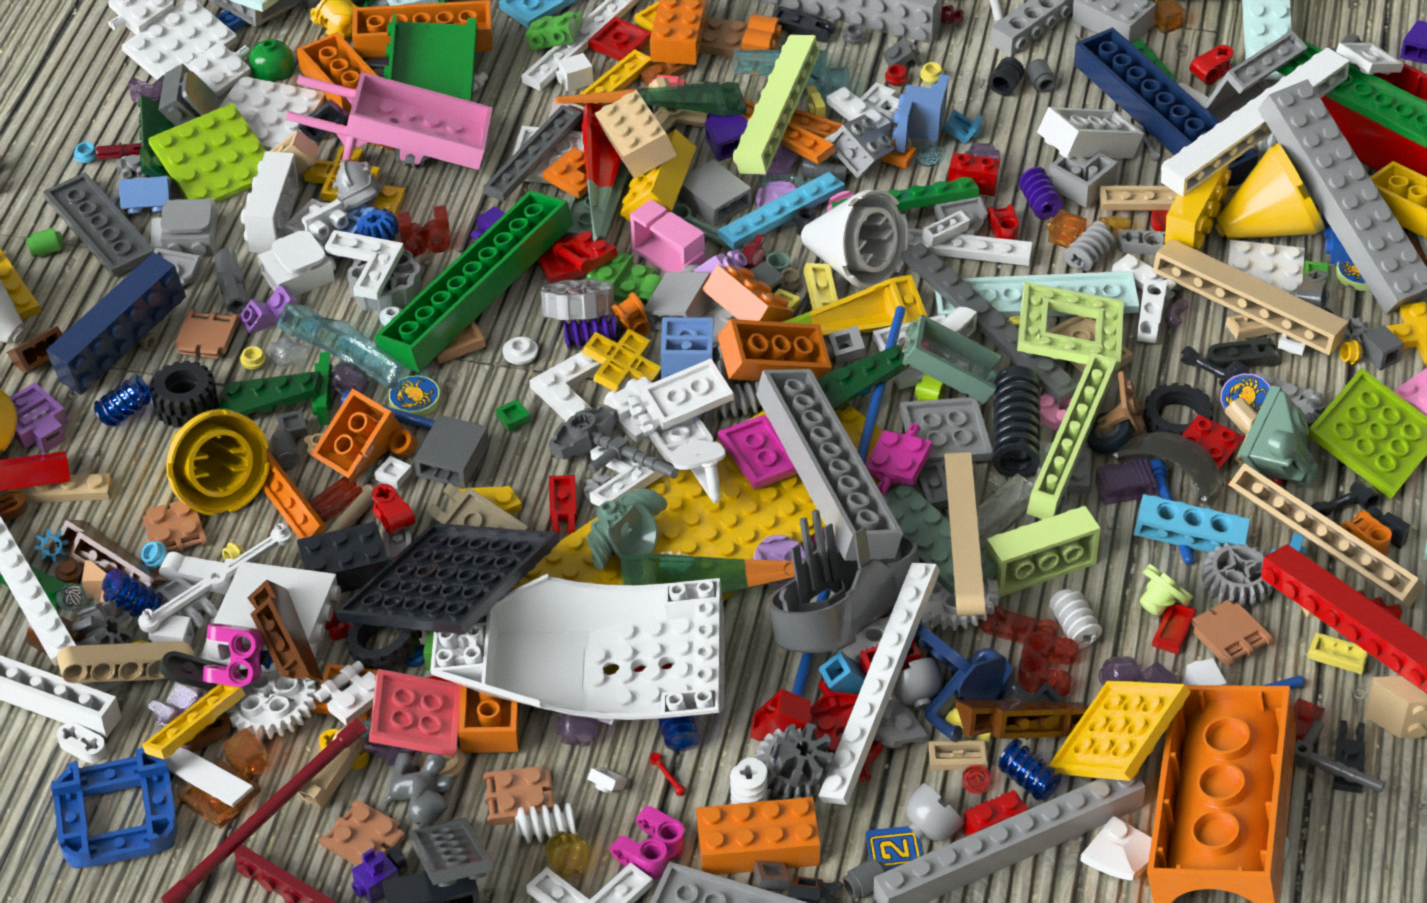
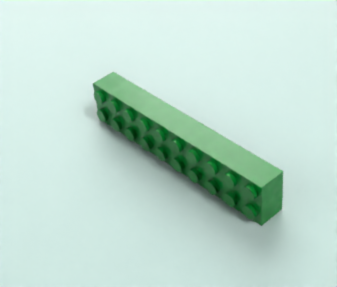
M529 190L374 336L382 360L416 372H420L574 225L568 202Z

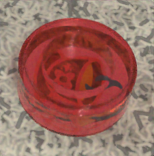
M981 765L969 766L962 774V785L969 793H985L991 786V773Z

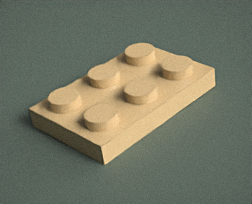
M1075 315L1046 332L1095 341L1096 321L1089 317L1083 318ZM1124 345L1121 348L1119 368L1133 361V353ZM1069 361L1082 373L1084 372L1087 364Z

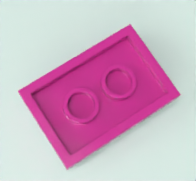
M765 414L718 431L719 441L755 490L798 474Z

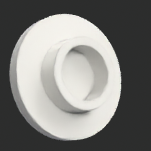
M527 337L512 338L503 346V356L512 364L521 365L529 363L538 355L536 342Z

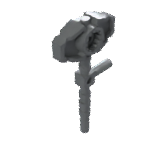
M604 404L598 405L595 409L590 407L576 412L575 415L567 420V423L559 425L553 439L549 442L551 454L563 460L571 458L572 455L579 456L588 453L597 446H603L608 451L588 465L592 473H596L615 458L621 461L625 457L641 466L647 467L652 471H658L673 479L679 473L677 468L661 462L660 459L651 457V455L645 452L642 453L641 450L631 448L629 440L620 436L616 438L610 437L614 430V425L618 422V415L616 409Z
M1313 721L1302 741L1297 740L1294 764L1306 768L1307 764L1310 763L1319 767L1320 770L1329 771L1332 775L1341 776L1349 782H1356L1382 793L1385 786L1384 781L1359 772L1354 767H1347L1339 761L1335 762L1327 756L1313 753V745L1324 728V724L1321 721Z

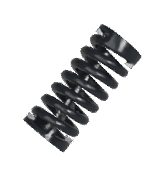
M1010 366L1001 370L994 380V385L997 387L994 391L992 463L995 470L1000 474L1011 478H1022L1033 474L1040 464L1041 380L1039 375L1028 367ZM1012 462H1026V463L1018 464V463H1012Z

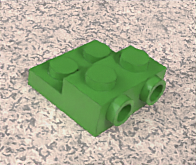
M566 12L561 16L555 17L545 16L532 22L526 33L531 50L574 43L584 21L582 12Z
M617 251L618 256L597 267L596 270L594 269L589 272L587 279L613 283L614 300L617 303H622L629 298L631 292L637 294L644 278L649 274H655V269L634 263L633 255Z

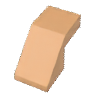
M85 560L82 584L86 598H101L100 602L102 604L110 600L116 602L115 614H117L119 596L115 580L94 562Z

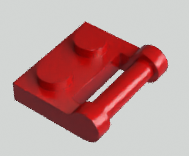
M588 230L579 233L577 237L564 244L559 242L553 247V254L555 256L568 260L585 274L618 256L615 246L600 237L594 242L593 233Z

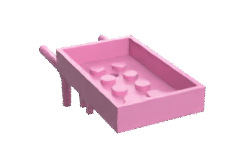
M364 72L360 74L356 90L302 75L298 76L297 84L344 96L352 105L347 126L288 111L286 116L288 121L336 133L345 146L342 161L346 159L351 161L354 149L370 142L400 149V160L405 161L406 156L412 154L415 156V164H419L423 156H428L479 170L485 150L493 107Z

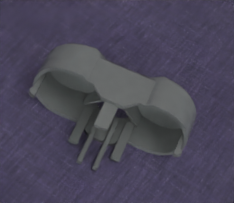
M819 510L812 511L818 549L814 552L812 551L808 520L805 517L799 519L805 558L802 559L799 544L791 548L795 578L774 591L768 600L774 639L777 645L794 652L822 653L842 649L855 643L856 635L893 611L911 563H920L916 541L902 535L895 559L871 560L866 527H863L853 533L857 560L845 561L840 551L836 549L833 524L831 523L824 527L826 552ZM894 517L898 525L900 526L901 520L899 518ZM826 589L835 593L827 600L810 603L812 598Z

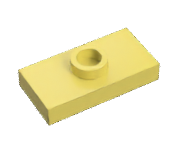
M1315 632L1307 659L1362 675L1369 653L1354 643Z

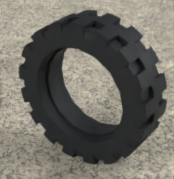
M1172 383L1169 386L1164 384L1158 390L1156 388L1153 389L1151 395L1146 397L1143 420L1145 427L1147 426V432L1150 435L1153 434L1155 439L1160 442L1161 440L1166 441L1168 445L1175 444L1191 423H1170L1158 414L1160 408L1174 404L1183 405L1213 421L1214 405L1213 402H1210V397L1207 394H1203L1202 390L1197 387L1195 389L1191 388L1189 384H1184V386L1179 385V383Z
M354 624L353 627H349L347 631L348 637H346L345 642L354 661H360L364 668L386 669L390 671L394 669V666L404 664L406 662L405 659L411 658L415 654V648H419L421 644L419 638H422L421 630L402 628L398 638L390 645L381 649L368 650L365 649V646L370 637L387 626Z

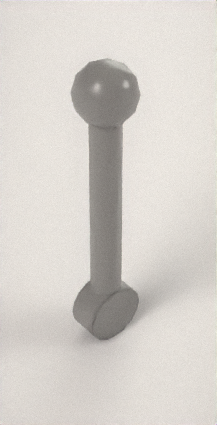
M1138 125L1137 128L1144 133L1143 140L1151 153L1150 159L1152 161H1159L1160 153L1156 152L1144 132L1145 127Z

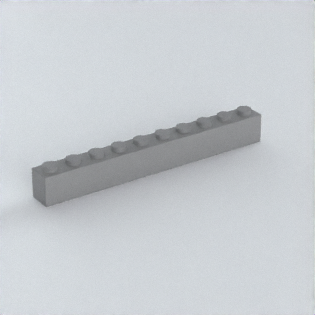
M1138 775L1133 777L1131 781L1100 778L875 876L873 898L877 903H927L1108 823L1113 816L1120 818L1143 808L1146 786Z

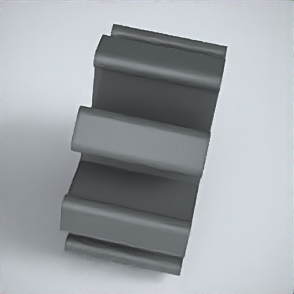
M111 600L103 604L99 602L81 609L77 612V615L82 620L72 624V632L83 633L86 638L77 642L76 646L125 644L124 641L133 638V630L121 628L120 624L130 618L126 611L115 614L117 603Z
M811 723L806 724L802 737H800L795 729L796 725L791 724L786 727L783 738L781 736L777 737L771 755L772 758L778 757L773 771L779 777L781 773L792 769L793 772L788 784L793 787H798L804 773L809 781V786L812 787L818 784L822 772L826 774L834 754L832 752L827 753L831 739L828 734H824L822 738L812 741L816 725Z

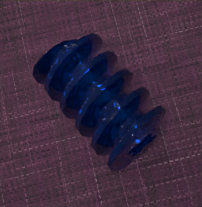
M132 375L129 380L123 381L122 385H117L115 390H110L107 395H103L100 401L96 400L94 402L95 414L105 425L116 427L151 402L150 389L140 376Z
M118 568L109 571L102 582L103 600L105 602L110 600L116 602V608L120 607L122 611H129V615L137 617V619H139L145 609H150L152 612L157 610L163 600L162 593L157 592L144 583H140L139 580L132 578L127 573H123Z
M693 715L657 718L661 734L664 738V744L668 749L679 752L687 751L699 744L700 735Z
M1014 739L1010 742L999 758V770L1007 773L1010 779L1015 780L1018 786L1023 787L1024 791L1031 794L1037 801L1051 796L1061 782V773L1054 775L1055 768L1053 766L1046 767L1047 761L1044 759L1038 760V754L1035 752L1030 753V748L1026 745L1022 746L1020 739Z

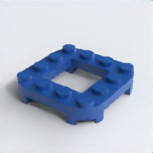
M143 748L135 749L136 756L82 768H79L78 761L67 764L68 769L56 781L52 780L51 791L55 807L57 840L63 857L72 868L94 867L158 853L162 850H169L174 846V839L178 832V823L166 760L145 754ZM141 786L146 815L145 825L89 836L84 797Z

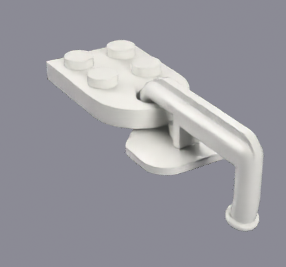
M698 415L664 430L661 425H658L656 430L649 434V437L664 460L672 463L677 469H691L713 503H718L721 498V490L716 465L718 461L726 456L722 445L713 442L712 435Z

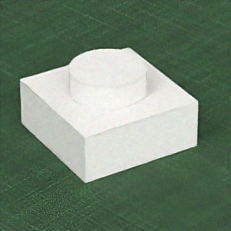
M1283 333L1277 348L1302 356L1307 345Z
M389 456L375 472V478L384 484H389L398 489L411 475L412 466Z
M605 767L592 768L588 776V780L596 783L595 787L606 793L624 789L627 778Z

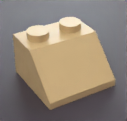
M1402 676L1373 677L1364 712L1365 717L1399 738L1416 739L1427 737V694Z

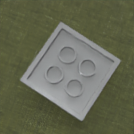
M976 398L900 402L899 410L906 433L911 423H917L920 425L921 430L916 437L931 440L933 443V449L926 463L945 460L944 453L970 451L972 462L992 460V447Z

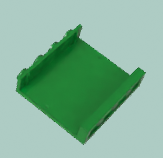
M393 14L392 22H388L387 29L388 36H391V42L386 44V58H389V65L384 67V78L473 101L478 31L477 18H467V25L401 22L397 20V15Z

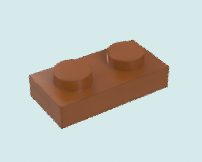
M657 62L639 72V80L649 86V83L652 82V79H656L658 74L681 76L689 71V64Z

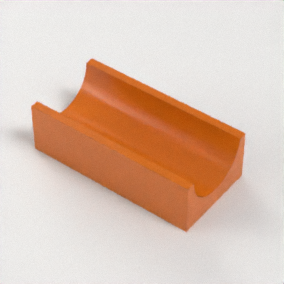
M1186 685L1191 693L1185 700L1183 707L1170 722L1169 728L1166 731L1147 869L1153 902L1172 903L1178 896L1190 891L1215 889L1238 894L1253 903H1280L1297 734L1290 686Z

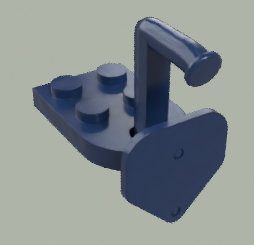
M919 623L914 640L955 673L925 711V718L942 734L951 738L953 742H958L963 733L961 726H953L943 717L960 696L965 700H994L1003 687L1006 658L994 649L984 648L972 654L966 660Z

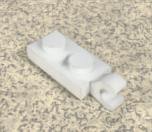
M1129 253L1112 265V272L1133 271L1135 286L1142 291L1144 279L1167 282L1165 300H1170L1175 296V293L1171 291L1176 286L1173 280L1154 273L1151 266ZM1156 287L1148 289V292L1151 294L1154 292L1160 294L1162 292Z

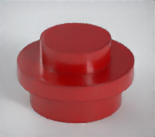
M892 65L885 73V80L889 84L899 86L908 80V73L905 67Z

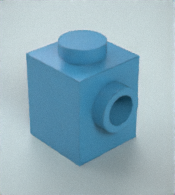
M841 651L819 667L829 689L834 692L856 694L861 690L866 678L859 664Z

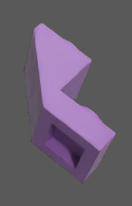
M280 284L267 303L251 299L240 314L239 320L249 333H256L284 321L298 300L287 286Z

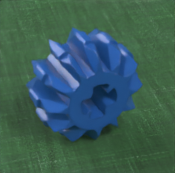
M377 208L372 212L367 211V214L360 216V220L356 223L359 235L395 240V235L399 233V226L395 215L386 208L380 211Z

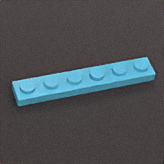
M827 172L718 229V237L734 250L755 239L757 234L762 235L796 217L799 208H813L829 200L833 195L843 192L845 184L832 173Z

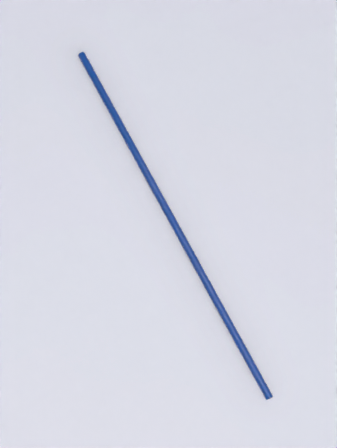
M903 306L896 307L885 350L897 345L906 312ZM886 383L875 385L857 450L864 464ZM826 589L818 594L817 601L827 600L831 591ZM802 653L792 693L801 697L804 693L814 653ZM778 757L774 758V763H776Z

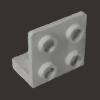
M865 114L843 124L828 140L834 144L835 154L856 178L861 177L877 160L896 149L890 138L884 135L876 127L874 120Z

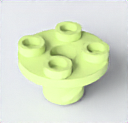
M1151 564L1142 572L1151 580L1147 584V591L1140 599L1142 607L1149 613L1161 616L1168 606L1175 604L1176 600L1185 606L1192 600L1193 596L1176 585L1174 580L1161 573Z

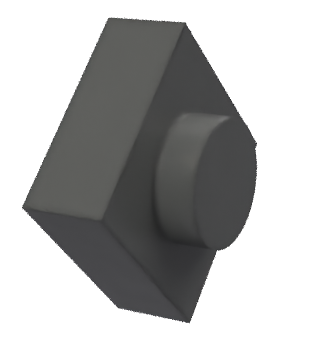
M302 410L276 415L280 430L290 431L294 438L308 435Z

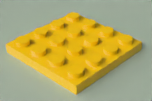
M1106 681L1047 767L1052 773L1057 775L1131 781L1139 772V768L1147 756L1154 750V746L1161 735L1169 728V724L1176 713L1183 707L1185 700L1191 693L1185 684Z

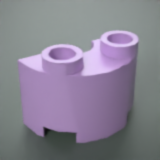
M739 249L728 252L727 256L724 253L715 255L693 271L707 272L711 275L717 265L728 266L729 264L741 269L747 265V259Z

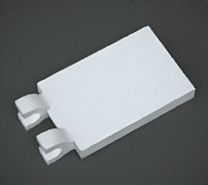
M708 359L641 388V395L627 398L631 406L629 408L633 418L638 417L642 424L640 430L644 436L653 433L658 425H661L663 430L734 400V395L712 359Z

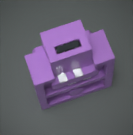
M36 382L10 397L17 412V426L13 438L23 448L26 449L35 444L45 453L66 440L62 427L68 423L65 409Z

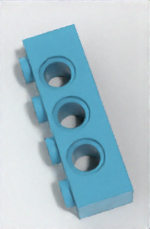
M1143 494L1134 535L1178 546L1188 545L1191 549L1209 553L1213 552L1216 546L1222 548L1225 543H1228L1230 546L1235 544L1245 546L1250 519L1237 514H1226L1214 511L1211 508L1196 507L1185 502H1175L1158 496Z

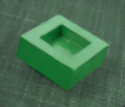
M518 399L495 409L497 419L508 432L531 422L530 413Z

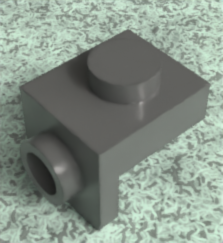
M905 38L882 53L889 67L892 65L904 66L912 59L918 66L922 64L918 57L921 54L914 43L909 44Z

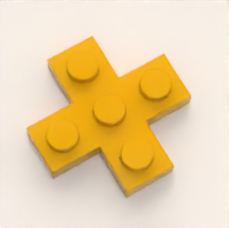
M340 146L334 161L317 160L315 165L310 169L307 168L304 173L305 182L324 184L320 192L321 200L334 201L338 197L336 193L338 188L334 189L332 186L340 168L339 163L342 162L344 146ZM355 148L351 161L362 162L364 157L363 149ZM372 166L373 168L372 170H370V172L374 173L376 180L378 181L380 177V167Z
M1425 302L1401 305L1399 313L1404 323L1386 327L1404 343L1403 349L1417 347L1425 365H1427V305Z
M630 329L626 331L618 343L595 332L584 346L582 354L602 364L595 373L593 381L612 391H617L626 377L637 380L645 377L651 383H654L661 372V366L642 357L649 347L651 340Z

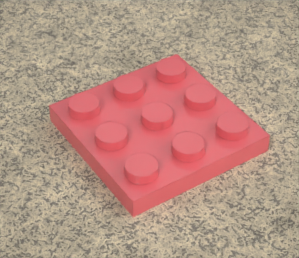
M378 669L369 742L454 757L457 748L461 685Z

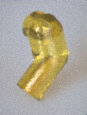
M1108 216L1101 217L1098 221L1103 222L1108 228L1128 230L1130 229L1132 219Z

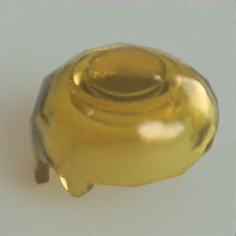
M560 831L548 839L545 847L546 862L555 874L570 878L577 877L587 870L591 860L590 848L579 834H569Z

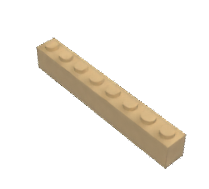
M1171 239L1156 253L1153 267L1154 273L1171 279L1181 286L1282 334L1284 333L1299 342H1303L1322 353L1330 355L1344 340L1349 321L1187 245Z
M1245 463L1228 484L1237 494L1295 533L1304 535V539L1409 609L1426 587L1418 577Z

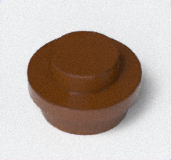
M75 560L63 561L55 569L56 578L68 585H74L79 582L83 573L81 564Z

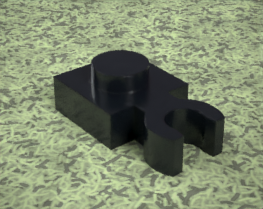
M1373 505L1366 510L1373 518L1391 530V544L1401 549L1407 543L1410 524L1390 512L1383 515L1381 510Z

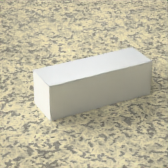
M960 210L925 227L922 238L932 248L967 231L970 220Z

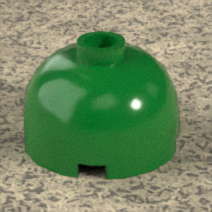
M267 39L257 43L249 55V67L251 68L252 77L275 82V79L281 77L282 81L289 78L295 70L292 50L280 40Z

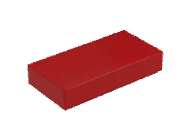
M1178 603L1168 606L1152 640V646L1178 655L1192 626V619L1196 617L1197 610Z

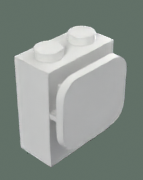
M298 231L273 242L272 250L258 255L260 272L274 292L281 284L287 286L294 296H298L335 281L333 270H336V265L333 258L326 255L322 243L317 242L308 231Z

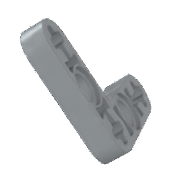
M1123 230L1118 235L1117 247L1123 253L1156 255L1157 251L1164 246L1166 232ZM1149 241H1156V242H1158L1159 244H1158V245H1150V244H1148L1147 242H1149ZM1176 283L1172 290L1179 291L1186 287Z

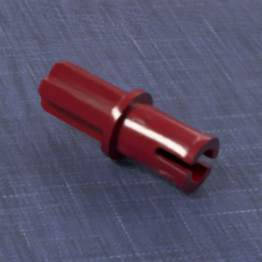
M119 142V145L97 146V160L119 159L129 155L138 156L140 155L142 143L121 144Z

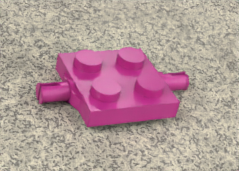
M911 423L906 434L883 430L866 461L865 466L870 475L881 480L877 487L882 495L887 493L892 483H903L913 486L933 449V443L931 440L916 437L921 430L919 424Z

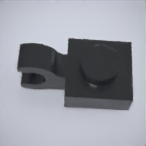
M794 876L790 888V897H796L798 900L808 903L820 900V897L826 903H842V899L834 898L831 892L835 890L842 891L843 884L841 882L825 883L823 879Z

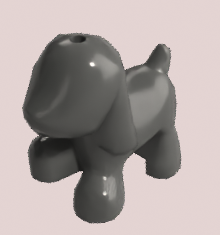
M399 753L394 761V776L391 780L390 791L385 798V803L389 805L396 800H410L408 805L410 820L423 827L430 826L448 808L446 797L439 794V792L449 793L454 786L455 779L447 775L438 774L444 769L446 759L440 755H428L424 767L420 771L419 766L411 765L413 760L411 755Z

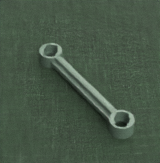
M683 204L674 205L670 212L682 217L694 227L699 228L704 232L705 238L733 250L718 237L717 228L692 217L688 206ZM745 243L736 249H739V251L742 252L744 247L748 243ZM765 252L763 261L781 273L783 269L790 268V257L786 253L773 252L769 254Z

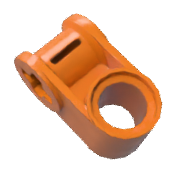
M631 292L629 298L619 305L614 304L611 307L618 324L625 331L630 329L643 337L648 334L650 324L645 313V307L635 293Z
M1360 511L1356 514V518L1350 522L1345 521L1340 525V527L1384 556H1388L1392 536L1391 530L1373 518L1368 512Z

